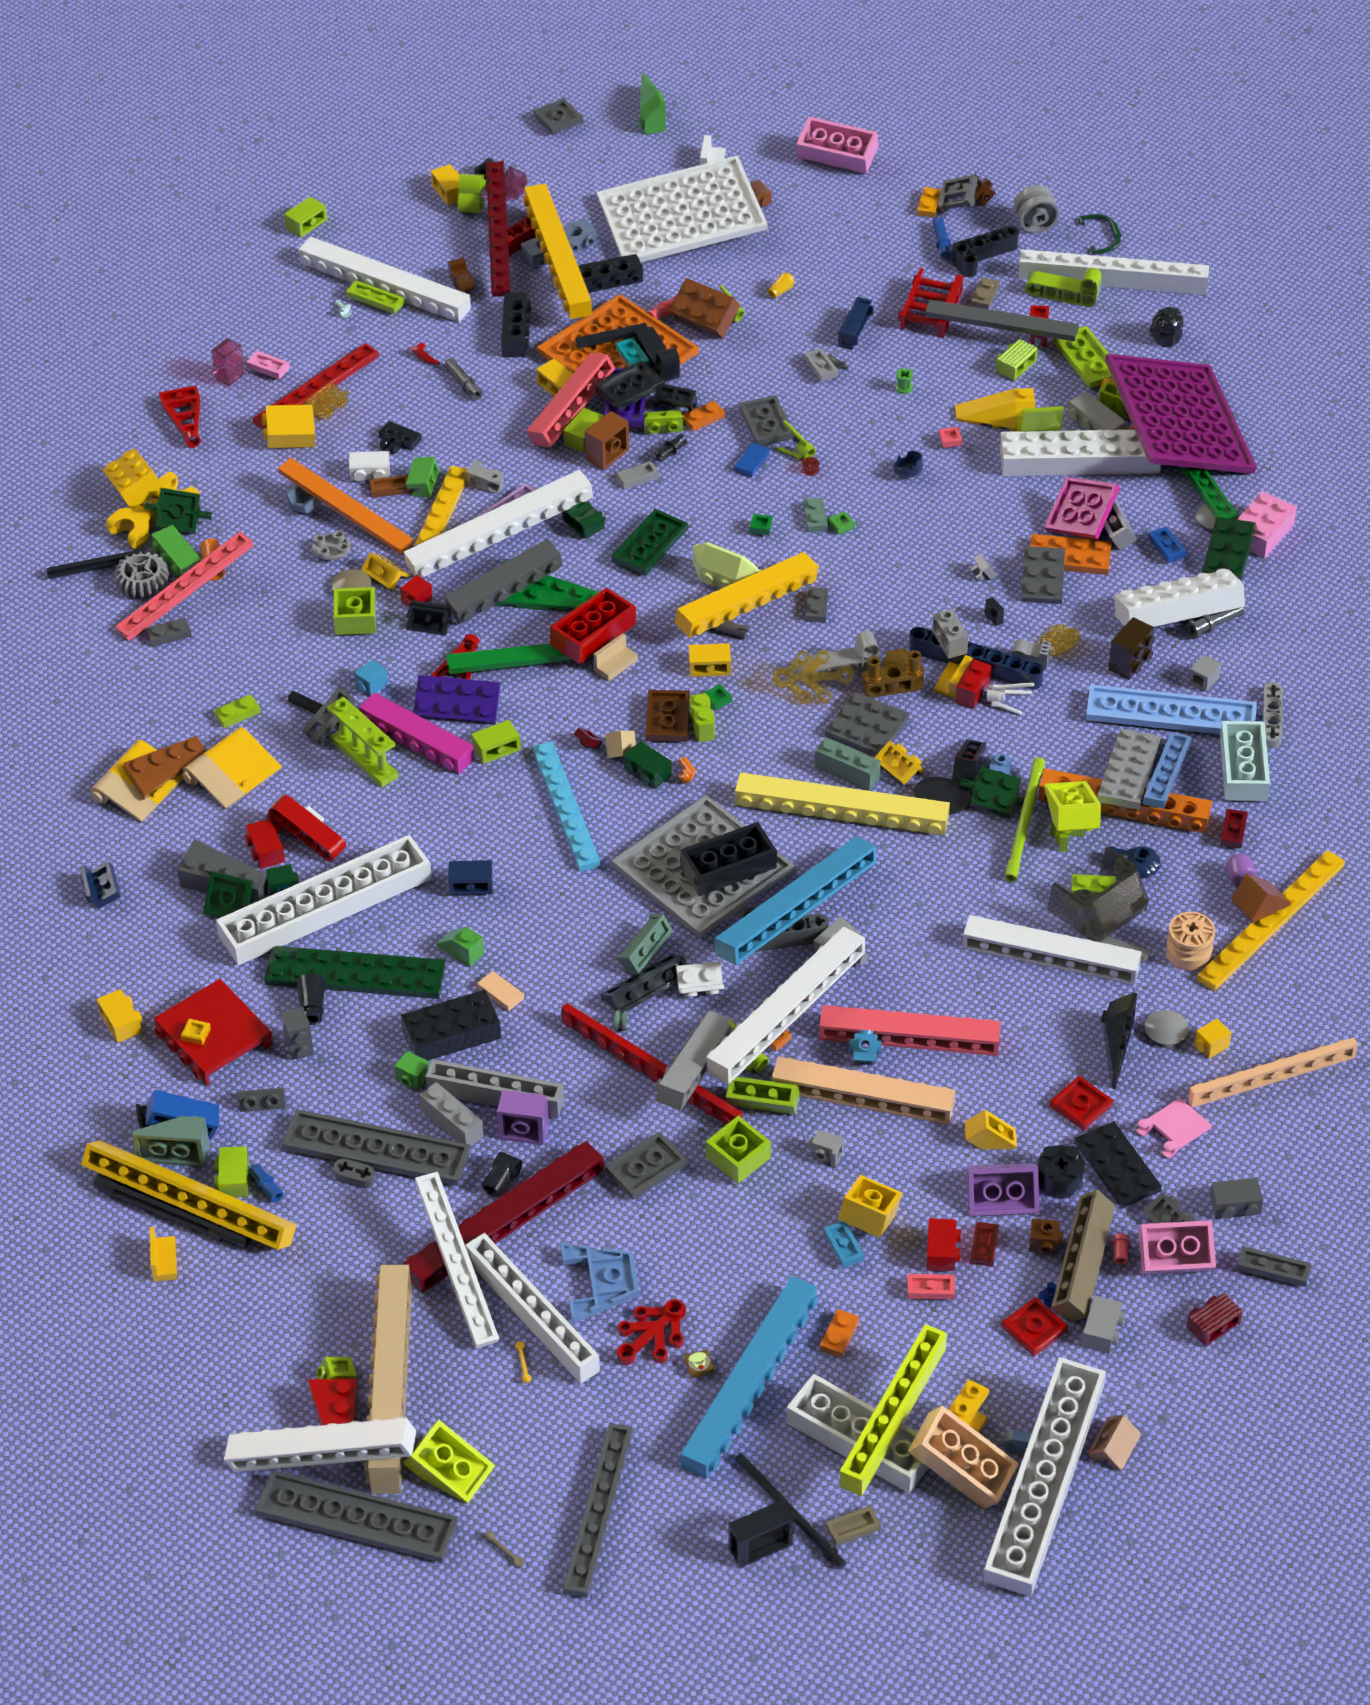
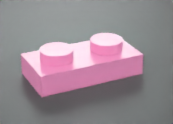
M256 351L246 362L247 368L280 379L290 368L289 362Z

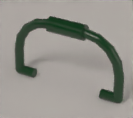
M1102 214L1079 216L1078 219L1082 226L1085 225L1084 220L1098 218L1109 222L1116 239L1115 244L1103 249L1096 250L1095 246L1091 245L1092 254L1107 253L1119 246L1122 235L1117 223L1110 217Z

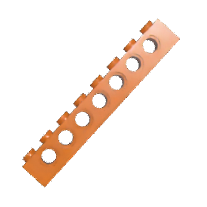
M1044 768L1039 785L1038 801L1048 803L1044 784L1086 781L1097 797L1103 779ZM1170 793L1164 809L1143 804V799L1139 810L1100 802L1101 813L1205 834L1212 807L1211 800Z

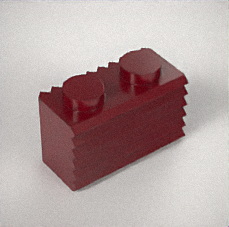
M1222 1293L1218 1297H1210L1202 1308H1194L1188 1314L1186 1328L1205 1346H1208L1219 1337H1222L1223 1334L1229 1332L1230 1329L1232 1330L1239 1325L1243 1311L1226 1293Z

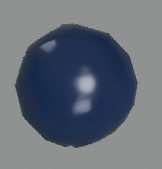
M908 451L906 457L902 458L899 455L896 462L893 463L894 472L903 478H913L919 475L923 469L922 454L918 451Z

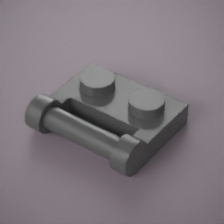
M973 174L944 180L938 204L939 211L943 213L953 208L973 207L975 205L974 194L978 178ZM965 196L964 199L948 202L949 199Z

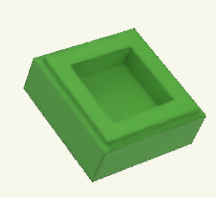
M845 511L828 518V524L838 535L855 528V522Z

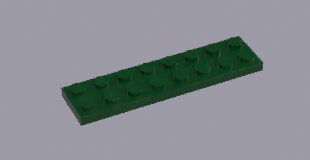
M274 946L271 949L264 980L265 985L296 987L298 977L305 974H318L327 981L325 990L440 999L446 960Z

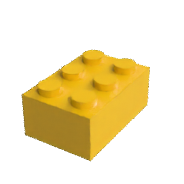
M135 448L126 451L120 458L108 463L102 469L129 508L141 505L157 494L160 488H164L154 471Z

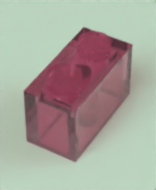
M226 338L211 350L215 379L218 382L230 387L245 375L241 345Z

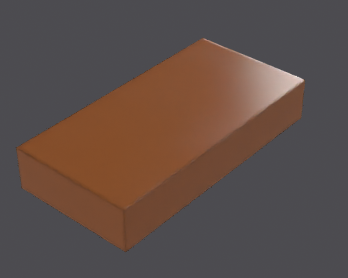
M408 475L370 479L369 484L372 498L411 493V489H408L406 486Z

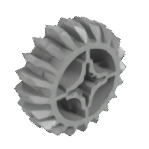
M140 552L137 555L133 553L131 557L125 556V560H120L114 571L117 588H119L121 593H125L127 597L132 595L134 599L138 596L142 599L144 596L151 598L152 594L157 595L159 591H162L168 585L169 570L166 562H164L162 557H158L157 554L151 555L150 552L146 554Z

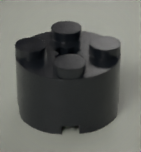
M1055 1145L1046 1146L1043 1149L1038 1160V1185L1041 1190L1043 1189L1048 1192L1049 1196L1058 1199L1069 1198L1074 1195V1192L1081 1189L1085 1162L1077 1147Z

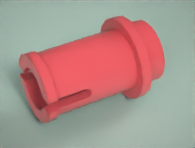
M1116 1234L1111 1240V1244L1114 1247L1113 1262L1117 1265H1125L1129 1262L1128 1246L1130 1245V1240L1125 1234Z

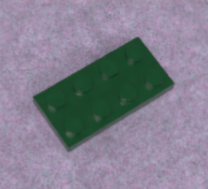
M654 509L612 554V562L646 576L689 529V525L681 519Z

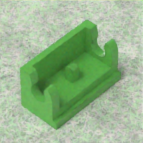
M435 457L414 458L406 482L408 489L416 488L419 490L413 491L412 496L432 498L440 472Z

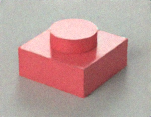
M958 427L939 429V438L943 448L962 446V437Z

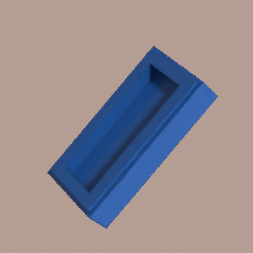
M752 442L734 466V471L752 477L770 454V448Z

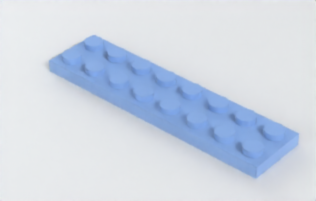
M1090 684L1086 720L1220 734L1222 721H1255L1257 702Z

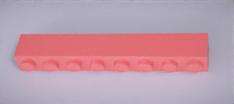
M822 1005L819 1040L850 1043V1039H854L855 1033H859L860 1030H871L873 1034H877V1040L882 1041L881 1046L998 1056L1001 1021Z

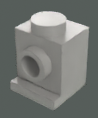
M819 1129L815 1137L810 1138L807 1149L812 1151V1157L820 1161L829 1162L832 1168H836L844 1152V1137Z

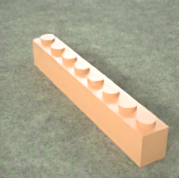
M778 1056L772 1075V1082L797 1085L800 1097L947 1125L950 1123L955 1104V1090L946 1087H937L925 1083L884 1077L878 1074L863 1073L857 1070L842 1069L836 1066H826Z

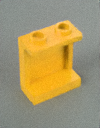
M968 1379L948 1409L979 1434L987 1423L988 1416L977 1411L988 1396L989 1389Z

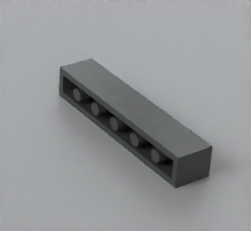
M546 539L446 595V605L451 606V614L459 624L469 621L477 614L487 611L493 605L506 600L509 596L522 591L530 584L538 582L546 575L557 571L563 566L561 554L549 539Z

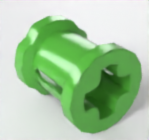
M899 369L896 374L898 383L895 386L896 391L900 394H908L913 390V385L911 384L913 372L910 369Z

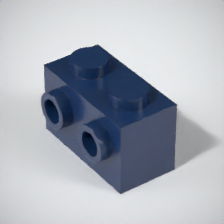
M492 860L449 861V895L493 894Z

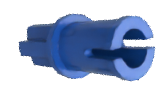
M252 1164L248 1173L258 1184V1189L264 1191L273 1203L280 1201L284 1193L274 1183V1178L268 1175L259 1164Z

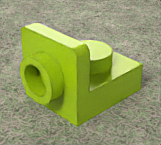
M325 1357L316 1372L317 1379H356L357 1377L351 1357Z

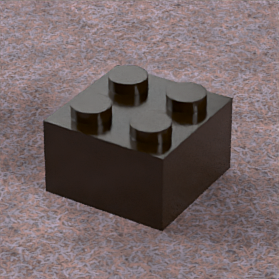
M1132 617L1111 641L1108 670L1128 680L1134 674H1138L1142 665L1145 662H1149L1153 656L1154 627Z

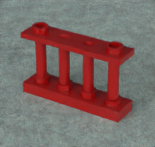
M920 268L918 274H915L913 277V286L905 306L898 314L900 330H904L907 321L934 326L937 329V337L944 338L951 321L910 313L912 309L926 311L928 304L915 302L917 297L958 304L963 292L964 276L956 275L954 282L947 283L923 278L924 268ZM923 285L948 290L949 294L943 295L920 289Z

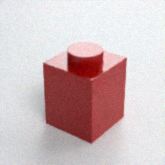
M418 575L400 588L401 602L406 607L410 606L411 600L429 602L433 598L432 584Z

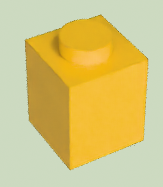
M1215 1019L1196 1030L1194 1045L1199 1052L1211 1058L1230 1047L1232 1032L1218 1019Z

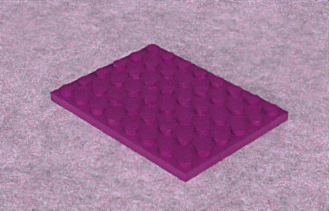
M1107 354L1105 358L1106 364L1149 463L1207 470L1255 473L1257 469L1256 464L1211 365Z

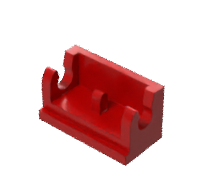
M1030 305V316L1049 319L1050 306ZM1030 334V343L1034 345L1035 338H1040L1041 346L1047 347L1048 337Z

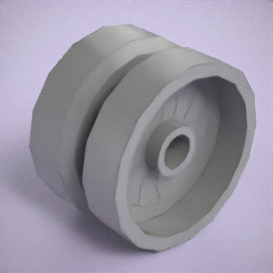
M1029 186L1018 193L1014 200V209L1023 229L1027 232L1041 233L1047 231L1059 219L1060 211L1051 190L1046 186Z

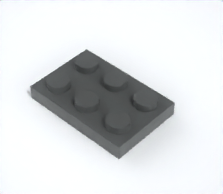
M776 395L739 403L741 414L756 444L766 445L794 439V434L783 423L784 420L788 423L789 421Z
M1025 546L1021 602L1062 604L1065 548Z
M659 1131L606 1164L605 1172L634 1200L686 1167L688 1161Z

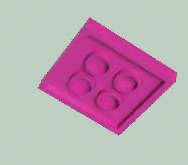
M1066 477L1044 526L1047 532L1098 539L1120 487L1114 483Z

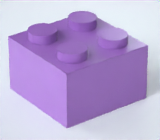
M502 1090L497 1109L499 1139L544 1145L549 1125L547 1096L537 1093L530 1094Z

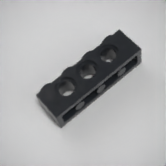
M637 253L578 265L588 293L643 282V266Z
M504 293L501 339L502 357H525V350H529V338L526 337H530V326L527 325L530 324V313L527 312H531V300H527V293Z

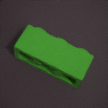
M173 525L152 534L153 543H151V547L154 553L159 554L163 558L166 565L170 567L174 577L179 578L202 560Z

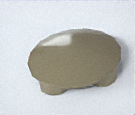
M344 570L333 577L331 582L332 590L371 587V578L361 570Z

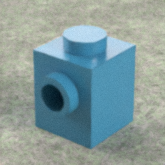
M374 660L369 661L355 672L356 688L368 696H371L374 692L377 693L388 684L387 669Z

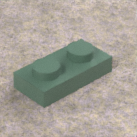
M823 498L803 499L807 531H828Z

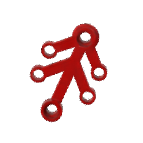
M670 1299L664 1307H636L634 1318L638 1322L621 1321L618 1324V1333L622 1337H628L632 1332H645L632 1344L624 1343L618 1347V1361L623 1365L632 1364L636 1359V1353L655 1337L653 1359L657 1363L666 1362L668 1352L664 1343V1327L671 1322L672 1334L669 1336V1344L672 1348H680L684 1343L680 1329V1320L686 1316V1306L679 1299ZM648 1317H660L657 1321H646ZM673 1339H680V1341L675 1342ZM661 1353L664 1354V1356L659 1357L657 1356V1354Z

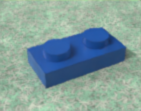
M1166 526L1149 532L1148 539L1168 563L1186 557L1187 551Z

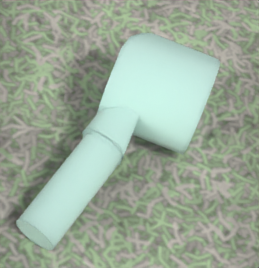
M339 300L335 301V304L340 307L339 314L343 319L352 315V312L349 311L351 308L349 304L343 305Z

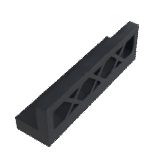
M671 954L642 970L639 974H635L601 993L600 996L602 1000L610 1001L614 1012L616 1010H619L620 1013L629 1011L678 983L676 966L687 965L683 955Z

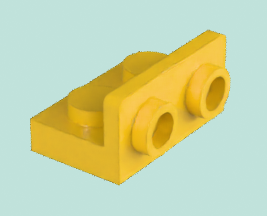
M889 741L874 758L880 760V766L905 785L917 771L921 774L924 772V769L921 767L922 761L914 754L910 757L906 753L907 749L900 743L895 745L892 741Z

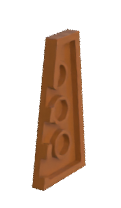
M194 736L125 762L123 769L143 800H145L153 791L163 787L167 781L176 778L186 765L206 752V749L198 737Z

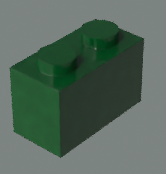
M639 741L623 754L626 772L634 775L644 784L654 789L672 776V761L642 741Z

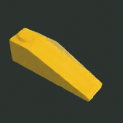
M1033 388L1011 389L955 405L956 421L975 425L985 423L992 425V428L998 429L1001 426L1010 428L1012 432H1017L1016 415L1023 409L1035 408Z

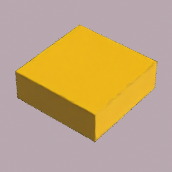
M188 1019L181 1034L182 1041L203 1045L211 1029L210 1023Z

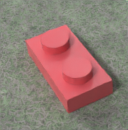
M907 1274V1299L955 1300V1275Z

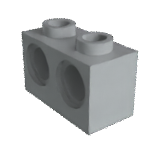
M953 609L934 613L932 632L948 659L967 654L968 634Z

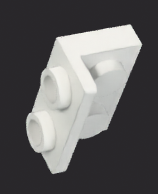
M720 961L676 966L678 992L684 993V997L697 996L699 991H706L707 995L718 994L719 989H724Z

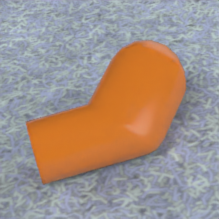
M682 757L678 764L683 770H681V774L678 773V778L682 783H689L692 781L696 769L687 757Z

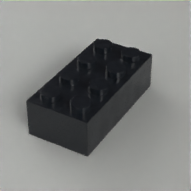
M755 822L681 849L680 868L697 895L702 896L777 868V850L759 822Z
M486 990L401 1014L402 1032L411 1053L427 1061L501 1039L500 1021Z

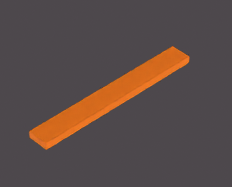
M290 457L278 468L280 475L401 555L413 544V538Z

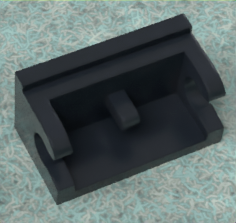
M665 384L664 388L656 391L653 398L655 406L660 407L661 402L688 408V412L693 410V407L697 406L696 390Z
M411 600L406 618H409L406 629L446 636L452 621L451 606Z

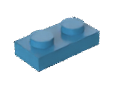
M841 1221L824 1227L823 1233L842 1268L864 1261V1253L847 1223Z

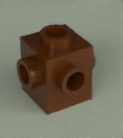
M974 174L978 178L974 194L975 204L978 202L985 206L996 194L992 188L993 183L986 177L983 179Z
M1032 1219L1029 1251L1057 1254L1058 1245H1063L1064 1231H1059L1060 1222L1050 1219Z

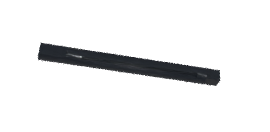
M99 1174L93 1183L96 1189L219 1241H224L243 1250H246L249 1246V1237L117 1180Z

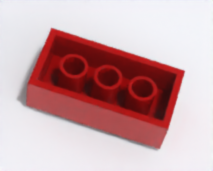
M606 587L550 626V645L578 664H581L619 635L636 625V606Z

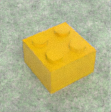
M860 1175L843 1199L838 1220L880 1238L896 1216L903 1193Z

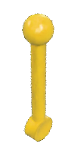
M519 1341L515 1344V1349L519 1352L523 1370L522 1381L529 1383L531 1376L528 1374L523 1352L525 1344Z

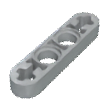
M1276 682L1267 683L1264 686L1263 721L1265 723L1266 745L1269 748L1279 747L1282 740L1283 688ZM1272 691L1275 693V697H1271ZM1275 705L1278 707V709L1272 710L1269 709L1267 706ZM1274 720L1278 724L1271 725L1267 721ZM1270 733H1274V739L1271 738Z

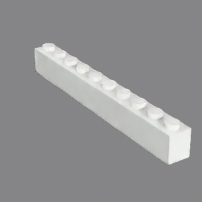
M311 236L298 249L299 260L302 265L351 283L357 280L404 297V302L453 321L460 322L471 310L470 295Z
M1021 249L1018 279L1028 280L1031 272L1040 271L1082 280L1086 270L1094 267L1100 270L1102 274L1101 286L1206 295L1209 265Z
M579 469L404 551L406 565L414 576L418 575L421 578L428 576L568 510L576 504L593 498L591 483Z
M842 927L837 933H834L824 946H820L817 952L804 962L803 966L794 971L784 984H780L777 990L763 1001L762 1005L753 1010L743 1023L738 1024L735 1030L722 1040L721 1044L708 1053L706 1057L707 1072L730 1084L865 954V937L846 927Z

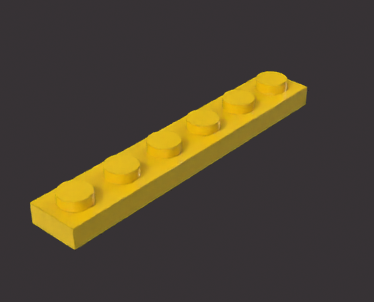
M450 466L414 547L444 533L466 484L467 468Z

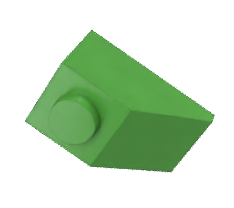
M468 927L450 930L436 943L437 947L469 967L484 954L483 937Z

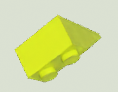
M1086 781L1044 784L1053 824L1058 831L1069 833L1072 830L1092 831L1094 828H1100L1101 804Z
M440 1420L436 1421L428 1429L413 1449L412 1456L407 1457L403 1462L407 1468L421 1479L466 1504L495 1467L492 1462Z

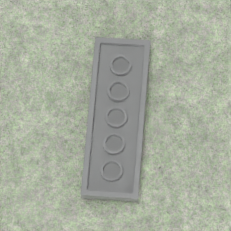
M1120 729L1097 795L1099 802L1139 810L1160 747V736H1155L1152 733L1135 732L1131 729Z

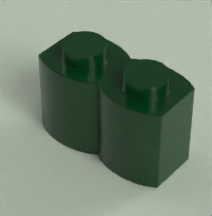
M589 501L581 502L561 512L563 521L575 529L584 539L605 528L604 514L593 508Z

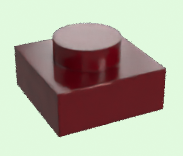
M578 727L574 733L580 739L579 743L586 748H590V746L599 748L603 743L590 730Z

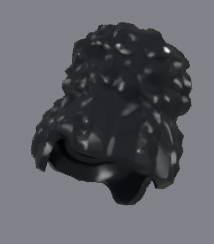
M1165 307L1160 309L1153 317L1149 333L1151 337L1154 336L1157 344L1164 347H1173V345L1178 344L1183 334L1181 328L1184 326L1180 309Z

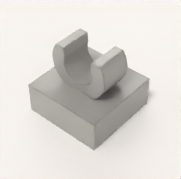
M981 554L974 558L978 565H974L970 571L974 575L977 574L975 577L979 582L983 581L986 575L991 580L998 576Z

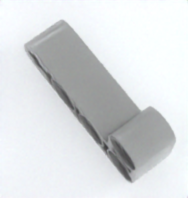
M862 631L856 636L855 647L800 658L796 662V668L804 684L859 675L868 670L867 660L870 657L875 656L879 658V647L871 631Z

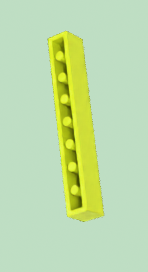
M926 1324L923 1326L840 1470V1488L862 1497L945 1352L946 1332Z

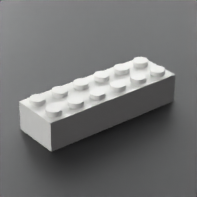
M1219 569L1213 573H1200L1191 578L1182 577L1177 581H1165L1155 586H1142L1137 590H1124L1119 594H1114L1115 617L1124 626L1132 617H1135L1155 627L1244 607V584L1230 570Z
M813 1374L787 1406V1424L847 1458L876 1408ZM903 1424L875 1474L910 1493L929 1467L908 1452L918 1432Z

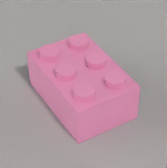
M1262 491L1237 519L1255 522L1257 525L1250 552L1265 558L1295 524L1297 507Z
M1212 1220L1141 1224L1138 1228L1142 1275L1213 1271L1216 1268Z

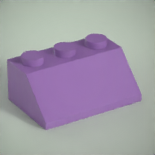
M1035 1163L966 1166V1189L970 1216L1040 1213L1038 1166Z

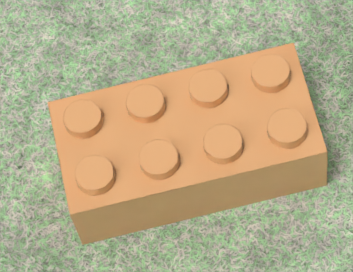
M940 1406L928 1413L908 1450L910 1454L983 1509L999 1502L1019 1464L944 1406Z

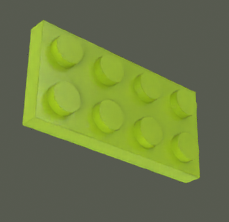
M1088 326L1079 328L1075 341L1053 338L1055 346L1089 389L1101 385L1103 378H1112L1105 361L1109 353Z

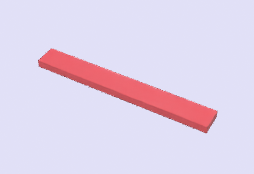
M239 531L116 625L117 632L126 640H132L254 546L253 542Z

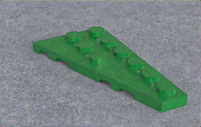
M546 575L540 581L530 584L522 591L516 592L506 600L495 604V606L503 607V604L515 605L516 608L547 611L548 608H558L559 612H566L567 609H576L599 592Z

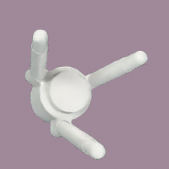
M1034 683L989 685L987 702H992L991 707H999L1022 715L1021 711L1001 704L1000 701L1005 700V694L1031 695L1032 691L1005 689L1033 687Z

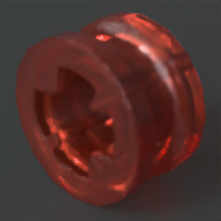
M815 457L804 458L802 460V472L807 476L818 474L819 460Z

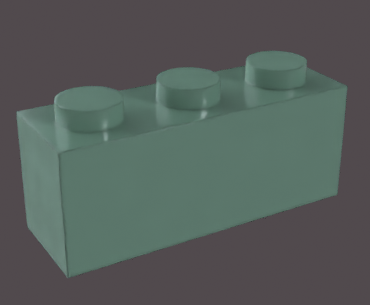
M827 737L815 749V768L867 791H870L880 778L881 761Z

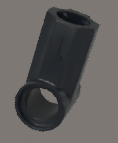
M500 1151L494 1159L492 1170L482 1182V1189L492 1197L499 1196L510 1179H515L519 1175L523 1164L522 1160Z

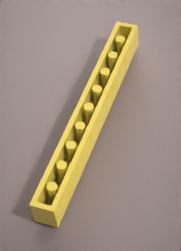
M741 772L735 789V805L944 836L949 819V802Z

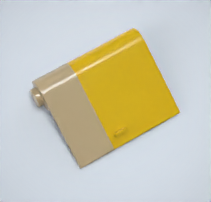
M239 727L182 769V777L188 784L196 785L200 783L226 810L281 770L282 766L245 728Z
M137 740L90 789L91 798L95 802L102 804L111 800L142 823L183 780V772H180L173 780L167 781L163 787L153 791L149 797L143 800L123 769V765L125 762L157 750L147 742Z

